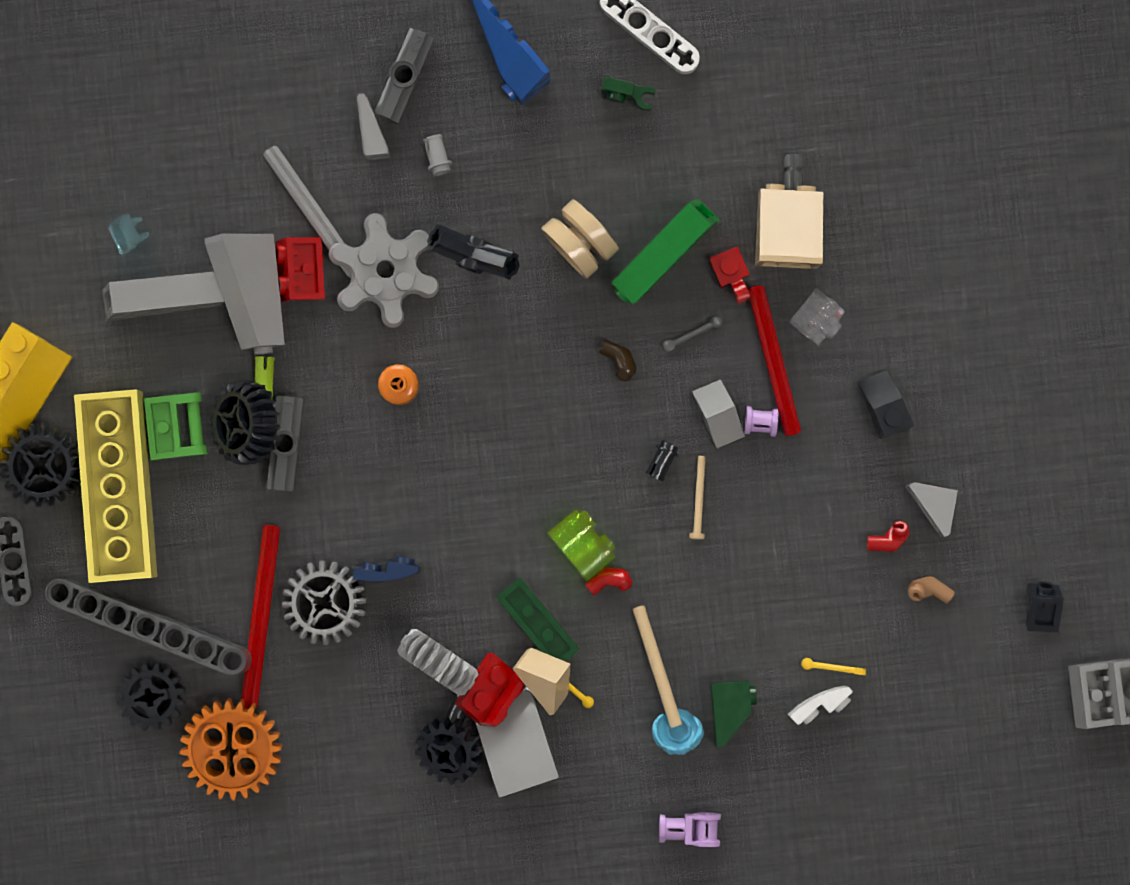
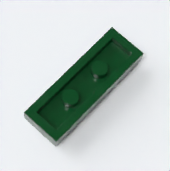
M521 577L496 597L541 652L567 661L580 650Z

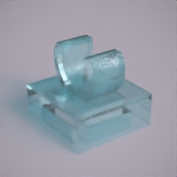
M128 213L117 217L108 226L120 255L131 252L149 236L148 232L137 233L134 227L143 221L142 217L131 219Z

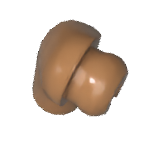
M933 576L914 580L908 586V595L913 601H921L922 598L934 595L945 604H948L955 594L954 590Z

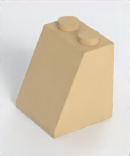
M766 184V189H760L758 192L755 266L817 269L823 264V192H816L815 186H797V191L785 190V185Z

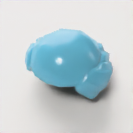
M678 709L682 725L670 728L666 714L659 715L652 726L653 739L657 746L669 755H685L690 750L696 748L703 738L702 723L688 711Z

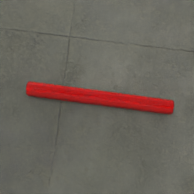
M264 525L262 531L247 648L251 654L252 663L250 668L244 673L241 699H244V708L249 709L253 703L256 704L257 709L281 530L276 525Z

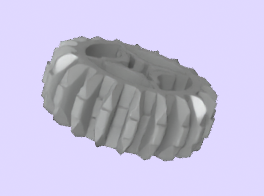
M324 560L319 561V571H316L313 563H308V575L302 569H298L296 573L301 580L298 582L296 579L289 578L288 583L295 587L294 591L289 589L283 591L285 596L292 597L291 601L282 602V607H292V612L284 615L285 620L295 617L296 622L290 626V629L294 631L300 626L304 628L299 635L301 639H304L309 632L312 633V644L317 643L319 635H322L323 644L328 645L330 642L329 635L331 634L336 643L341 642L342 639L339 632L342 630L346 636H351L352 631L348 625L351 624L354 627L361 625L354 618V615L364 616L366 613L363 609H357V604L367 602L366 598H357L356 593L364 591V586L353 587L352 584L357 580H354L353 576L349 579L345 577L349 572L347 566L340 573H337L338 562H332L330 570H326V562ZM320 576L334 579L322 592L306 585L314 578ZM341 585L345 587L349 596L348 612L336 600ZM301 593L312 604V611L308 620L304 618L300 610L299 601ZM327 594H330L331 601L329 602H332L331 607L333 608H324L322 611H319L317 605L320 603H317L316 597H325ZM324 614H331L343 620L333 628L323 629L315 627L318 620Z
M411 629L401 640V645L397 649L401 657L457 695H465L474 685L475 679L478 676L477 669L418 629Z

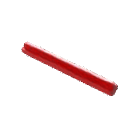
M763 285L754 286L748 290L784 435H796L801 432V427L765 287Z

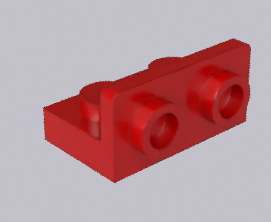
M286 237L276 241L275 252L280 302L325 299L322 237Z
M487 653L477 668L478 676L475 679L474 685L465 695H460L454 704L480 726L496 727L506 718L507 710L513 700L522 693L524 683L514 670L497 655Z

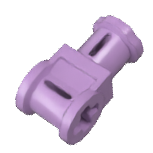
M698 812L684 814V818H666L665 815L660 814L659 843H664L665 840H684L685 845L720 846V840L717 839L718 820L721 819V814ZM706 823H708L707 836H705V835H706Z

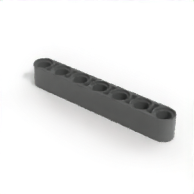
M55 579L46 587V599L54 607L224 674H242L251 666L252 657L250 652L240 645L71 579ZM62 584L69 591L65 601H61L57 594ZM91 595L97 600V608L92 613L86 608V600ZM118 607H122L126 612V619L122 624H119L114 618V613ZM147 618L153 620L155 624L154 632L151 635H147L143 631V622ZM176 629L180 630L184 636L183 643L179 647L174 645L171 640V635ZM205 640L210 642L213 648L212 654L208 658H205L200 653V645ZM233 652L241 656L242 662L238 669H233L229 665V656Z

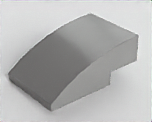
M1130 658L1068 666L1076 728L1090 729L1130 724Z
M524 687L522 693L513 700L502 723L496 727L480 726L476 723L499 798L559 778L534 696L527 687Z

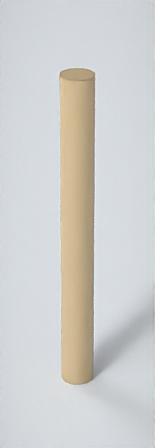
M645 606L636 607L632 610L670 728L680 726L682 721Z

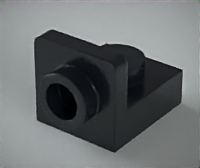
M1041 581L1037 584L1029 583L1027 588L1030 597L1026 619L1027 631L1059 633L1064 601L1059 586L1046 581Z

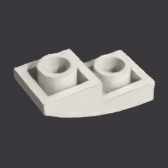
M847 686L825 690L803 701L791 710L788 715L799 725L802 722L805 724L811 722L819 714L817 708L820 705L829 713L833 710L838 713L851 701L848 696L853 691Z

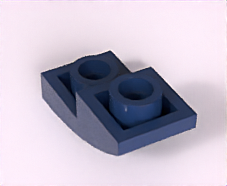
M396 556V561H388L386 572H382V565L363 562L362 568L355 567L353 579L375 582L397 580L419 573L421 566L414 565L415 559Z

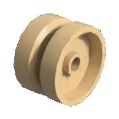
M572 199L562 209V217L570 226V229L560 220L552 218L541 228V231L564 259L581 276L588 279L598 269V263L589 250L591 249L599 258L608 260L619 248L604 226L581 204Z

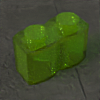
M574 509L547 533L588 581L616 557L612 553L616 547L605 534L599 537L592 529L596 523L585 509L581 513Z

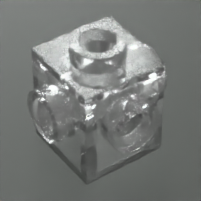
M816 288L789 323L801 331L805 337L819 345L826 336L832 339L842 327V324L838 321L845 313V310L838 306L833 299L828 298Z

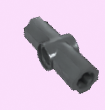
M409 29L397 60L390 68V76L374 111V115L399 125L413 90L419 83V76L435 38L420 30ZM409 70L413 73L412 79L407 83H400L396 80L398 72Z
M277 396L275 410L280 413L277 417V423L280 427L277 428L276 433L279 439L284 435H289L293 439V447L290 451L283 453L278 448L279 439L274 440L275 450H271L267 489L294 492L298 452L301 448L300 434L304 399Z

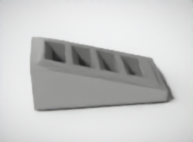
M358 94L357 102L364 157L367 160L390 158L389 149L368 98L365 97V94Z

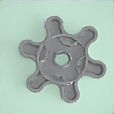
M373 213L364 221L366 240L363 245L351 247L339 242L332 245L329 250V258L332 263L345 267L351 275L349 286L338 294L337 302L344 311H353L366 301L374 302L380 308L382 322L390 328H395L404 320V312L402 310L403 299L409 294H417L423 298H432L439 291V283L433 276L423 274L417 266L418 256L428 249L427 240L429 235L423 230H415L405 239H394L388 233L386 219L378 213ZM381 261L388 262L393 268L392 276L389 278L380 277L376 271L377 264Z

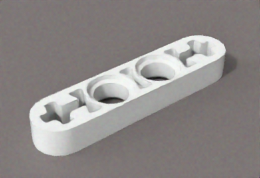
M600 0V8L605 15L676 72L689 74L696 70L700 57L697 49L638 1L619 0V4L625 9L628 3L632 5L626 11L624 18L621 19L619 17L622 14L621 9L615 5L609 8L607 7L608 0ZM633 13H641L646 18V24L640 29H635L630 26L629 17ZM658 32H665L670 37V43L665 48H658L653 44V36ZM675 42L680 44L677 47V51L682 55H686L688 52L692 54L691 62L693 64L691 66L687 63L683 66L679 65L680 57L674 52L671 58L666 55L673 49Z

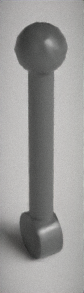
M713 317L710 323L675 340H666L663 343V348L667 352H672L675 346L707 330L720 328L723 321L720 317Z

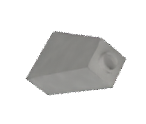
M219 234L205 238V246L241 350L254 349V355L273 353L274 347L285 345L274 234Z
M215 272L109 282L102 290L106 321L221 306L225 302Z

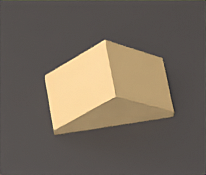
M529 648L513 667L514 672L547 713L553 715L568 695L570 663Z

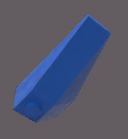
M471 0L500 77L504 83L501 88L512 102L517 99L523 105L550 83V70L524 39L521 42L517 41L519 37L507 20H500L497 17L499 13L489 0Z

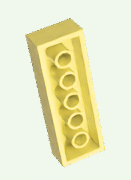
M136 389L74 395L89 583L158 577L143 392Z

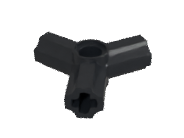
M436 225L430 232L427 240V250L456 262L455 265L475 274L485 272L510 280L513 275L517 274L520 266L519 255L515 252L492 246L493 244L471 235L465 236L442 225Z

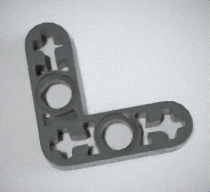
M1 517L0 577L3 596L8 604L23 606L28 604L34 596L26 530L20 519L16 517ZM8 522H10L11 526L17 527V533L12 534L13 543L20 542V548L4 550V544H10L9 536L2 533V529L7 528ZM13 552L18 553L22 558L21 567L15 571L9 569L6 564L7 556ZM24 573L25 579L20 578L18 582L20 588L26 589V594L21 596V601H18L17 596L11 595V590L16 589L15 579L8 580V575Z

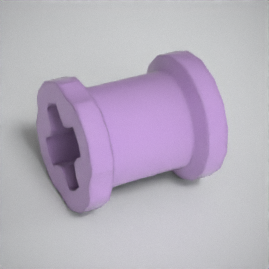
M747 406L744 434L762 432L770 433V436L776 437L778 409L760 411L753 410L752 407Z

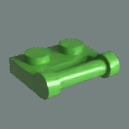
M200 392L144 398L150 460L208 454L207 445H203L199 403L202 402ZM187 404L191 446L182 447L178 405Z

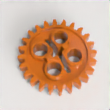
M228 698L225 707H222L221 703L215 700L213 710L204 705L201 709L203 716L197 713L192 716V720L196 725L187 723L184 728L191 735H183L180 740L188 745L181 748L180 754L189 757L184 760L182 767H192L187 777L193 778L198 776L199 780L196 787L199 788L204 784L208 785L207 795H210L216 789L218 790L219 799L223 798L225 792H229L231 799L235 800L239 791L244 798H248L250 787L258 793L261 789L259 781L268 785L271 780L268 774H276L278 769L272 763H280L282 757L274 752L280 751L283 744L274 742V740L279 738L281 733L280 731L271 732L270 729L275 723L274 720L268 722L263 720L267 713L266 710L258 715L254 713L256 709L255 703L249 709L244 708V699H241L237 706H233L231 698ZM228 722H231L233 725L232 748L237 749L233 756L234 776L230 774L231 751L230 749H225L230 741ZM248 727L252 730L254 737L252 739H244L240 736L238 729ZM211 728L218 729L222 733V739H211L208 736L207 730ZM242 758H250L254 761L256 767L251 770L245 769L241 765L240 760ZM211 759L220 760L224 765V769L221 771L212 769L209 761Z

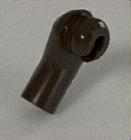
M605 339L599 354L615 360L618 368L616 376L619 380L624 382L630 381L632 375L636 373V364L630 350Z

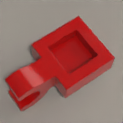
M738 246L709 258L720 287L723 288L730 285L738 304L750 300V294L742 280L749 277L750 273Z

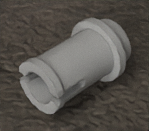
M441 134L423 139L430 162L428 170L432 171L433 176L444 175L451 171L452 161L447 158Z

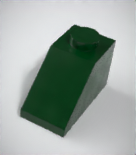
M747 679L710 682L716 747H723L752 713L751 705H757L755 686H750Z

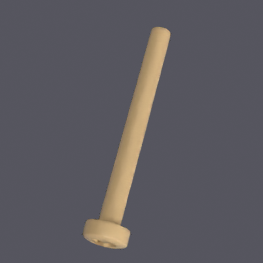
M698 456L693 533H689V538L695 540L705 539V534L701 533L706 456Z

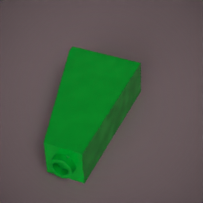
M699 198L689 202L612 281V284L616 287L614 291L617 296L626 303L630 301L633 305L639 302L720 219Z

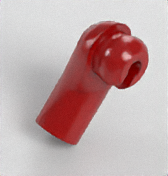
M900 520L894 522L893 526L884 536L868 535L867 551H897L910 535L909 525L905 521Z
M605 567L584 585L595 596L606 586L618 587L620 591H626L632 586L633 581L626 570Z

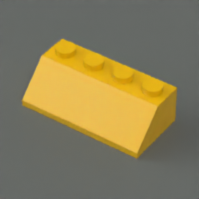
M14 322L11 323L0 341V459H9V456L1 451L3 447L14 448L9 443L8 438L14 436L21 440L17 430L23 428L26 432L28 431L29 425L36 418L73 358Z

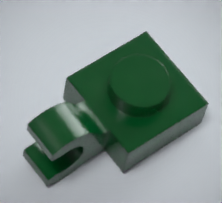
M605 76L601 94L607 95V100L616 103L634 100L640 110L651 111L652 105L645 104L641 98L644 94L655 95L656 89L651 86H636L635 83Z

